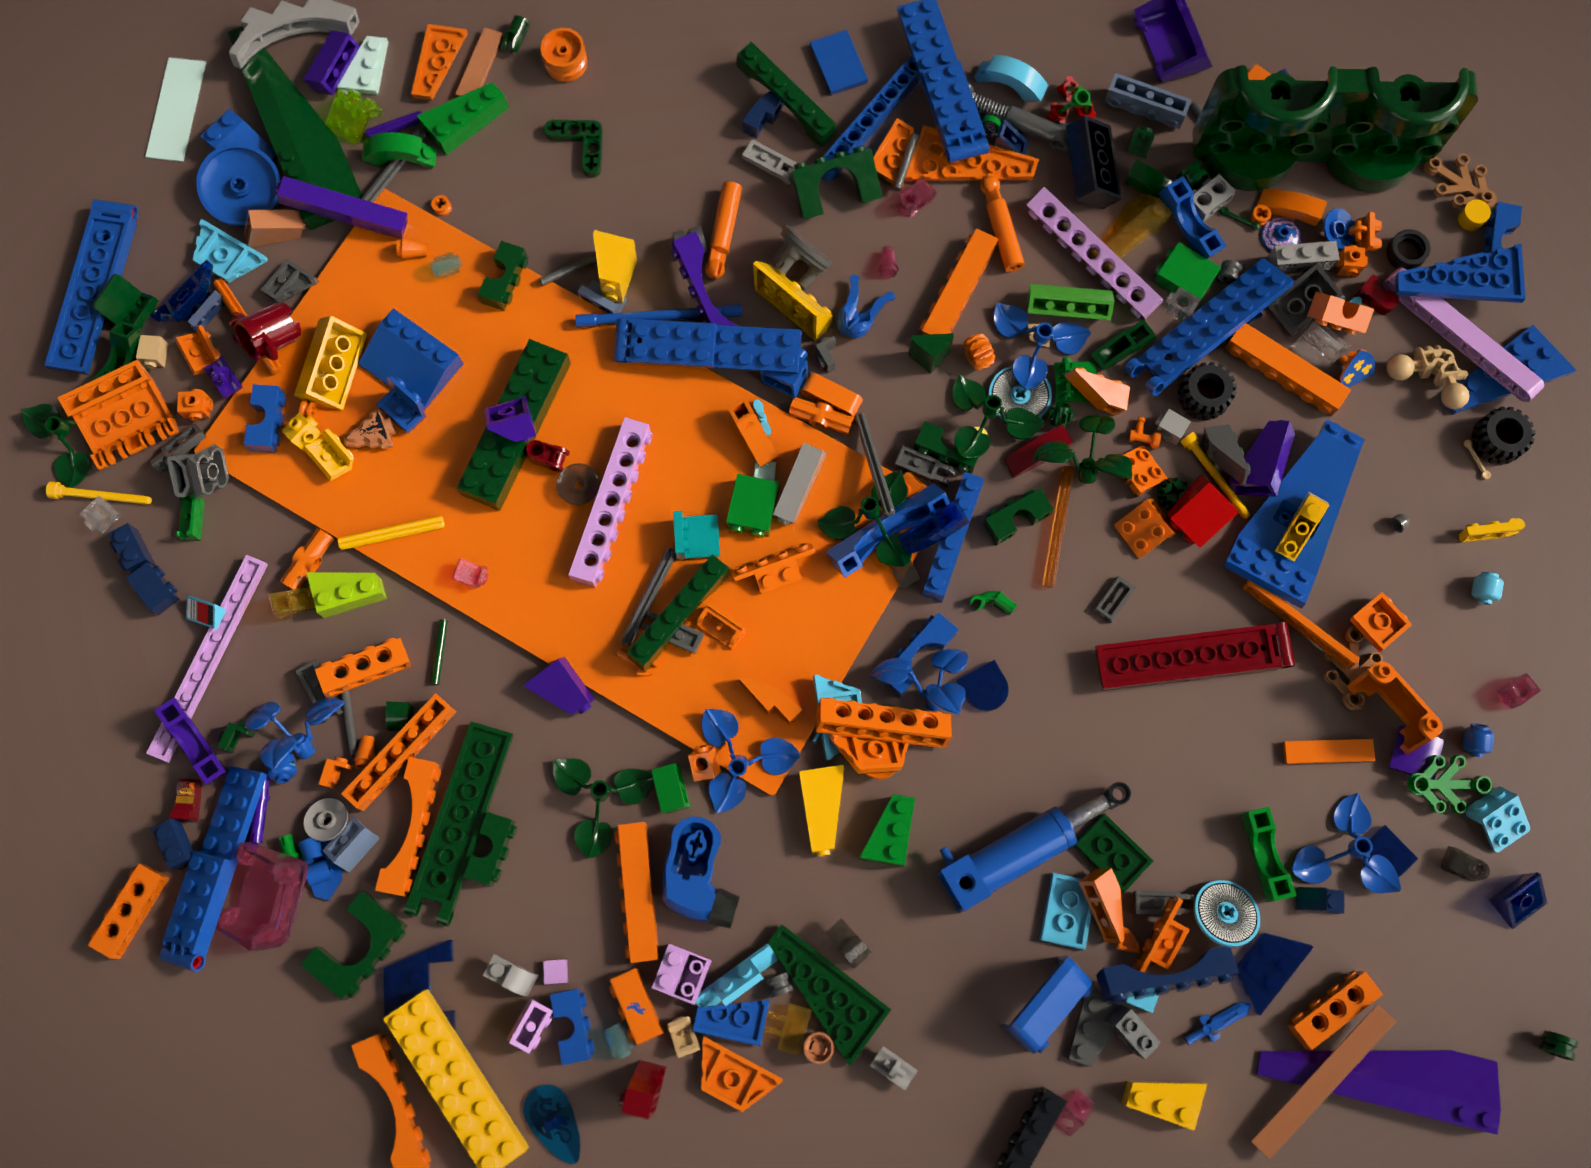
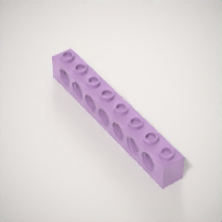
M1045 187L1027 204L1030 210L1028 214L1035 221L1040 219L1044 223L1042 227L1050 235L1052 233L1059 237L1057 242L1065 249L1068 246L1073 251L1071 255L1078 262L1083 260L1088 265L1086 269L1093 276L1098 274L1103 279L1101 281L1102 285L1108 290L1112 288L1117 293L1115 297L1122 304L1127 302L1132 307L1130 311L1138 319L1141 316L1146 319L1163 302V299ZM1054 209L1055 213L1052 217L1047 218L1044 216L1046 210ZM1065 222L1069 224V228L1066 231L1059 230L1060 224ZM1081 236L1084 238L1081 245L1073 244V240L1076 237ZM1092 250L1099 252L1095 259L1088 258V253ZM1112 264L1113 270L1110 273H1104L1102 271L1104 265ZM1120 278L1128 279V284L1125 287L1117 286V281ZM1135 292L1143 294V298L1140 301H1133L1131 299Z
M626 417L623 420L569 572V577L572 581L596 588L597 583L603 579L604 570L602 569L604 563L610 559L611 550L609 549L611 543H615L618 530L616 529L618 523H622L625 510L623 509L625 503L630 502L632 483L637 482L639 476L638 466L643 464L646 452H644L646 444L649 445L653 433L650 430L649 424ZM631 441L638 442V445L635 447L628 446ZM630 460L631 464L629 466H621L623 461ZM619 479L625 481L622 486L614 485L615 481ZM611 499L618 500L617 504L614 506L607 505L608 501ZM605 518L611 520L607 526L600 525V522ZM602 538L604 541L600 546L593 545L595 539ZM595 558L597 561L593 566H587L586 562L588 559Z

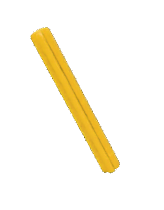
M442 516L426 518L339 537L338 546L344 550L444 528L445 523Z

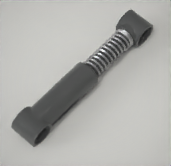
M969 84L977 110L980 113L983 111V114L996 116L1000 121L1005 119L1016 130L1049 143L1056 151L1066 152L1069 149L1066 138V125L1068 124H1056L1015 106L1008 109V106H1001L1002 104L999 105L995 101L991 102L992 99L989 101L988 98H982V95L979 97V94L974 93V88Z

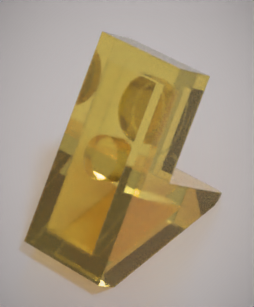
M310 587L272 593L267 596L274 616L284 620H289L294 613L315 609Z

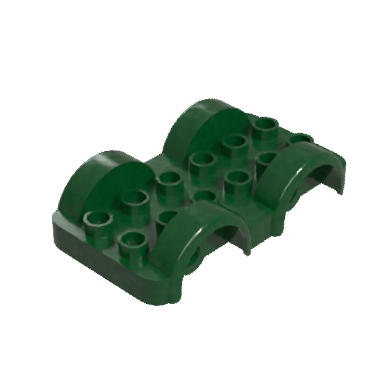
M1240 65L1223 71L1217 77L1193 128V155L1197 160L1205 161L1215 176L1220 174L1231 187L1245 191H1258L1276 185L1288 175L1295 162H1326L1333 175L1353 189L1364 192L1386 191L1405 181L1418 163L1427 162L1438 155L1451 136L1459 129V126L1478 102L1476 74L1473 71H1468L1467 68H1462L1456 82H1424L1418 76L1411 74L1401 75L1393 82L1380 81L1377 67L1337 69V67L1331 66L1328 70V79L1326 81L1295 80L1285 73L1271 74L1265 80H1249L1247 67Z

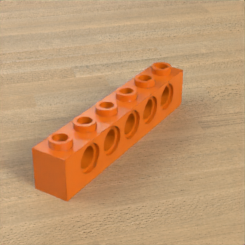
M435 693L341 794L357 809L365 811L407 766L408 758H414L457 711Z
M821 698L816 708V732L946 749L952 738L951 714L927 712L920 709H904L898 706H881L875 703H857L853 700L842 701L835 700L834 698Z

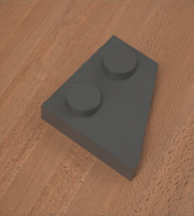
M287 259L262 287L261 291L277 303H281L316 285L319 281L316 277Z

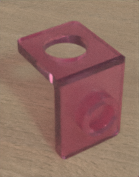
M1076 1089L1055 1124L1068 1136L1073 1135L1085 1124L1095 1103L1079 1089ZM1062 1118L1071 1120L1073 1127L1066 1126L1062 1122Z

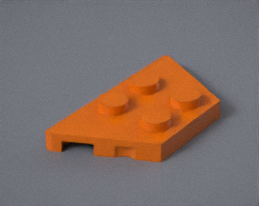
M834 734L829 735L830 740L858 774L901 771L909 744Z
M704 1036L702 1040V1091L744 1112L769 1091L782 1083L783 1078Z

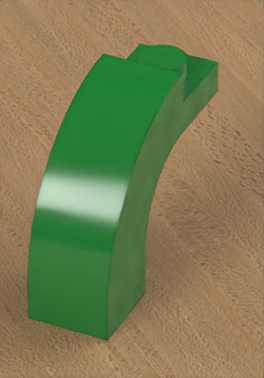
M393 132L380 133L367 138L363 142L361 160L381 167L390 160H406L432 169L435 167L437 148L422 143V138L414 135Z

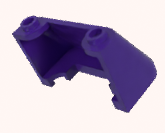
M1151 0L1134 9L1136 15L1133 18L1137 29L1142 28L1156 62V68L1153 70L1158 80L1162 79L1165 82L1213 67L1186 0Z

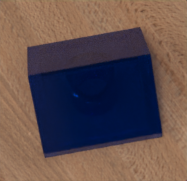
M1538 872L1521 875L1489 899L1510 928L1514 929L1547 904L1542 876Z

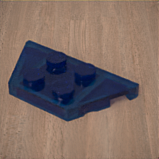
M206 259L151 317L157 322H180L183 318H187L191 314L193 307L197 303H202L209 292L213 264Z
M1262 933L1237 964L1239 970L1237 975L1242 980L1243 988L1247 996L1250 997L1257 1015L1261 1016L1314 948L1312 945Z

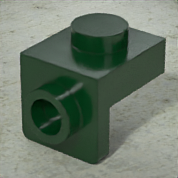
M238 721L237 725L229 722L226 729L219 736L217 747L233 753L242 733L252 737L256 733L250 731L245 726V723Z

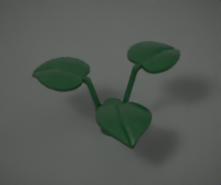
M959 375L954 383L952 399L956 407L962 411H970L973 407L978 410L983 407L982 412L985 415L978 431L972 426H965L956 432L954 443L958 454L963 458H978L988 451L991 439L988 435L981 432L988 418H995L999 413L1003 422L1007 423L1006 430L1008 434L1019 440L1032 437L1045 423L1038 415L1022 408H1012L1007 411L1005 416L1004 407H1001L1002 400L999 396L989 395L987 397V392L982 385L962 375Z
M40 404L21 409L23 421L32 435L45 439L54 434L69 450L70 454H62L56 460L54 465L55 474L68 488L79 485L89 473L90 460L83 452L74 454V450L64 439L70 433V425H77L76 422L69 419L66 421L62 420L58 409L50 404Z
M1089 415L1080 420L1079 427L1083 431L1093 432L1089 458H1084L1080 465L1074 450L1068 449V444L1060 441H1050L1042 444L1036 450L1033 457V462L1045 461L1050 463H1065L1073 458L1076 472H1079V480L1085 484H1091L1096 481L1098 470L1107 474L1132 479V462L1127 456L1108 454L1105 458H1099L1096 462L1093 459L1096 434H1109L1115 428V421L1109 416Z
M898 470L884 476L894 507L901 505L908 495L902 471ZM875 485L872 488L871 496L862 500V509L858 510L857 518L852 509L840 506L832 509L817 521L818 526L827 536L836 540H845L856 533L854 524H858L864 514L867 519L876 520L886 539L881 541L876 548V554L881 563L892 567H904L911 560L912 546L909 539L904 534L898 532L889 538L880 521L879 515L881 510L879 506L881 505Z
M575 758L555 759L553 764L555 782L564 794L575 796L581 791V788L590 789L591 797L596 801L595 821H582L574 832L576 845L584 856L588 859L595 858L607 849L612 839L610 825L605 822L598 823L600 802L608 798L609 792H619V797L624 803L630 805L639 804L648 796L654 782L653 775L641 769H624L614 777V784L617 787L615 789L612 786L608 787L607 783L602 780L586 785L591 779V770L589 765L583 760Z

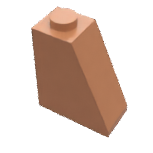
M248 210L244 229L246 245L253 249L299 239L302 230H305V221L301 218L300 210Z

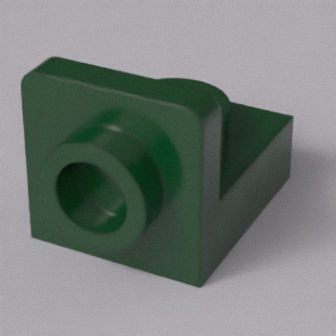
M1141 126V128L1136 127L1127 152L1146 158L1155 137L1152 129Z

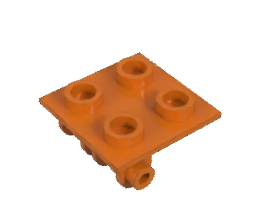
M1144 445L1124 454L1132 462V479H1128L1125 483H1131L1129 487L1134 495L1137 494L1139 497L1146 490L1168 479Z

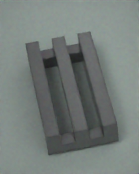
M1117 576L1093 611L1099 613L1102 618H1106L1111 623L1136 587L1120 576ZM1118 583H1121L1122 586L1119 588V590L1114 595L1112 600L1109 602L1107 607L1104 610H1102L1101 606L1103 605V603L1109 597V595L1114 590L1116 585ZM1127 587L1129 591L1112 615H1109L1108 611Z

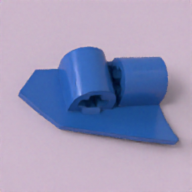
M308 838L298 843L305 864V876L312 887L314 896L329 901L343 880L342 868L333 863L322 851L331 840L317 841L313 838Z

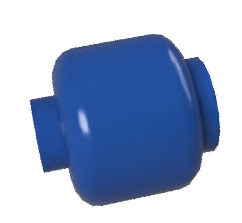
M1472 723L1470 727H1466L1463 731L1462 747L1469 751L1470 756L1483 757L1484 754L1490 753L1493 750L1495 734L1487 725Z
M290 752L280 762L276 771L266 766L268 778L276 781L278 784L288 783L297 774L295 755Z

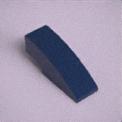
M771 91L767 92L754 104L742 121L743 132L758 138L766 122L772 125L775 123L784 104Z

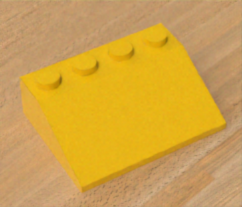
M759 261L753 263L755 291L812 339L817 341L832 325L833 316L831 311L825 306L821 307L811 294L803 292L800 285L795 281L791 282L780 269Z

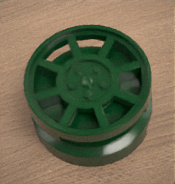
M1195 161L1180 171L1176 176V180L1184 176L1191 189L1194 190L1200 186L1202 181L1205 182L1208 179L1209 173L1207 170H1203L1200 161Z
M1544 1030L1542 1036L1544 1042L1540 1044L1539 1049L1553 1056L1574 1061L1575 1054L1573 1052L1578 1047L1579 1042L1570 1037Z

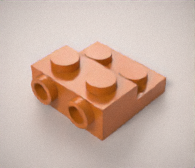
M1383 592L1372 598L1349 619L1378 652L1383 651L1412 625L1407 616L1400 612L1392 600Z

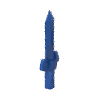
M1239 1002L1211 1018V1022L1207 1025L1206 1021L1210 1019V1016H1200L1199 1021L1202 1026L1184 1037L1186 1044L1189 1046L1208 1035L1211 1042L1217 1041L1220 1038V1034L1216 1033L1213 1035L1212 1032L1214 1030L1219 1032L1246 1016L1251 1004Z

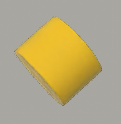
M1482 200L1468 202L1458 215L1460 226L1468 231L1480 229L1491 215L1490 207Z

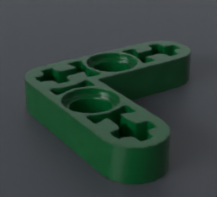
M550 120L546 122L544 132L550 141L583 142L582 167L584 174L590 178L599 176L602 170L603 148L601 124L595 120ZM571 127L579 129L578 133L574 135L568 133V130ZM553 128H556L555 133H551ZM592 128H596L594 134H591ZM595 145L598 147V150L595 153H590L587 151L588 147ZM590 159L594 162L595 167H593V170H589L591 166Z

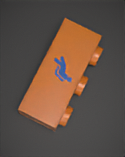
M638 968L611 979L612 985L609 986V990L614 999L618 998L620 1003L618 1012L622 1020H627L629 1029H626L630 1041H635L636 1045H639L663 1034V1028Z

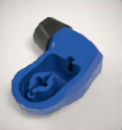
M692 816L683 819L673 829L670 846L664 862L662 900L666 907L683 917L705 922L708 925L731 928L740 896L722 888L716 889L711 884L713 861L721 845V834L713 822L703 817Z

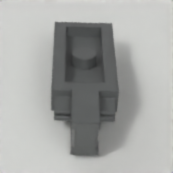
M193 423L161 448L162 452L149 462L161 473L168 469L167 458L169 456L185 454L191 448L197 446L206 436L199 426Z

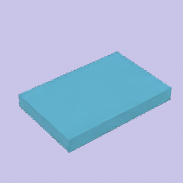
M1051 873L1039 940L1081 950L1086 949L1092 911L1079 884L1080 878Z

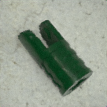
M519 15L513 17L501 44V50L505 52L510 50L514 53L518 52L530 27V22L526 18Z

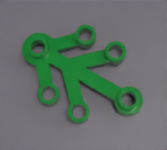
M1432 755L1429 759L1428 767L1422 773H1413L1407 781L1409 791L1414 795H1422L1430 803L1431 811L1440 814L1446 811V803L1438 800L1430 789H1437L1451 804L1450 808L1454 813L1463 814L1467 810V804L1460 800L1451 789H1473L1476 793L1487 794L1492 790L1493 786L1491 779L1487 776H1475L1472 780H1450L1459 769L1466 766V759L1461 755L1452 756L1447 769L1436 780H1429L1438 768H1443L1446 764V760L1442 755ZM1437 758L1439 759V764H1438V765H1436V759H1437ZM1457 759L1460 760L1459 765L1456 764ZM1417 780L1419 781L1418 787H1416ZM1437 803L1440 804L1439 810L1436 808ZM1458 803L1461 805L1460 810L1457 809Z

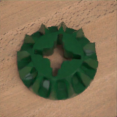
M1169 477L1162 481L1157 489V498L1160 504L1170 510L1189 488L1187 481H1182L1179 477ZM1172 487L1175 491L1181 492L1177 498L1174 495H1168L1172 491Z

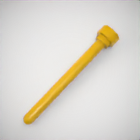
M1195 432L1180 441L1183 447L1193 451L1232 505L1239 511L1241 517L1248 519L1250 517L1249 511L1200 448L1199 438Z
M52 481L48 482L46 486V496L52 499L73 496L147 505L152 503V498L149 496L68 488L61 485L60 482Z

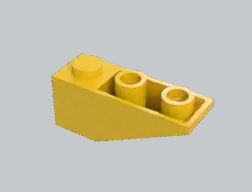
M1308 492L1275 551L1295 562L1328 509L1329 503Z

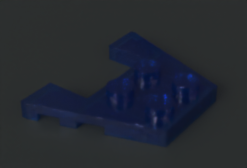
M453 940L445 941L383 968L385 1016L391 1014L422 991L429 989L431 992L430 963L454 961ZM455 1010L443 1011L456 1031Z

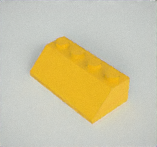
M333 316L319 319L294 396L302 400H308L309 403L314 401L319 406L343 410L367 333Z

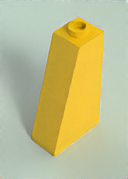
M844 765L799 771L812 854L817 853V857L830 855V851L834 850Z

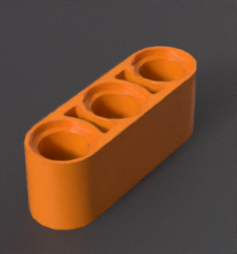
M813 372L809 373L800 389V393L816 403L828 404L835 411L853 417L863 402L862 397Z

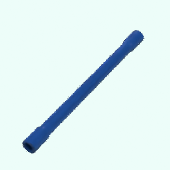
M742 304L715 307L724 317L742 316ZM697 308L575 315L576 327L616 324L617 319L664 321L704 318L700 317Z

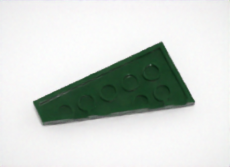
M781 924L768 943L848 1065L851 1066L891 1009Z

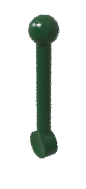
M1222 207L1220 210L1221 215H1228L1251 226L1254 231L1260 228L1259 223H1252L1230 212L1227 207Z

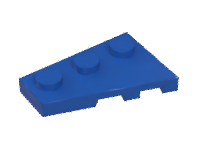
M770 999L728 1004L727 1006L698 1007L692 1032L760 1047Z

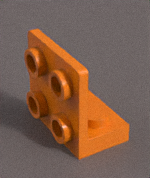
M1153 498L1146 499L1114 524V527L1138 558H1142L1167 538H1171L1179 532L1168 522L1170 519Z

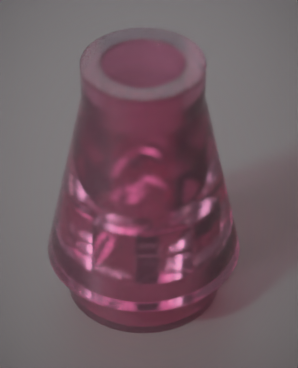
M885 246L882 248L878 271L884 278H893L897 275L899 268L894 248L892 246Z

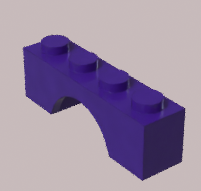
M173 698L154 710L164 726L184 750L205 785L211 784L228 773L178 699Z

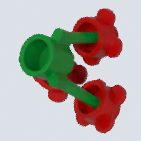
M1067 76L1065 81L1057 86V91L1062 93L1065 101L1071 102L1067 105L1052 102L1048 118L1051 121L1065 123L1068 109L1074 106L1073 110L1077 113V119L1083 115L1094 119L1096 112L1094 111L1093 102L1090 100V93L1073 81L1072 76Z

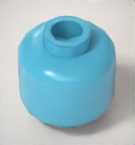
M1481 572L1480 575L1474 578L1471 594L1474 598L1479 599L1478 603L1492 605L1493 601L1501 599L1504 581L1499 578V574Z

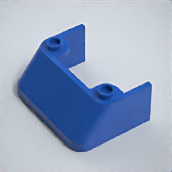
M1069 956L1057 957L1056 961L1059 965L1009 1025H1001V1028L1029 1053L1035 1054L1037 1051L1042 1053L1049 1044L1047 1039L1077 1002L1082 997L1084 999L1087 998L1093 990L1091 986L1093 981Z

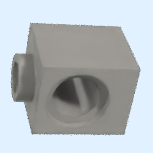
M1169 409L1165 415L1161 413L1155 422V425L1158 426L1155 432H1161L1162 438L1177 445L1191 421Z

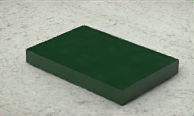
M1105 813L1096 820L1077 840V844L1074 845L1096 869L1112 868L1122 894L1154 862Z

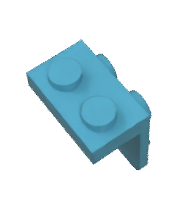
M1501 786L1491 790L1488 794L1467 807L1465 812L1467 817L1482 824L1491 849L1495 852H1500L1530 831V825L1519 796Z

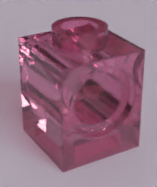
M1525 673L1513 679L1497 692L1500 694L1502 702L1513 709L1527 702L1541 690L1531 677ZM1515 688L1519 690L1520 697L1516 695Z

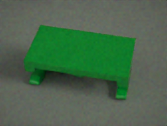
M190 493V497H179V500L182 501L179 531H176L175 535L179 541H201L205 500L202 497L196 498L194 493Z
M673 763L651 770L661 813H673L691 808L679 764Z

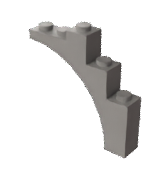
M281 0L279 5L273 10V14L250 7L241 20L244 30L241 31L235 44L231 46L229 55L234 67L242 69L247 61L259 50L287 36L306 32H331V30L352 35L359 24L356 8L333 0H308L304 3V7Z

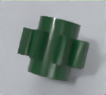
M1056 402L1054 407H1049L1047 416L1053 426L1059 427L1063 424L1066 427L1067 422H1073L1074 410H1070L1071 405L1064 402Z

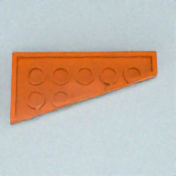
M923 125L905 181H982L986 176H994L999 181L1033 180L1039 159L989 144V153L949 163L938 130Z

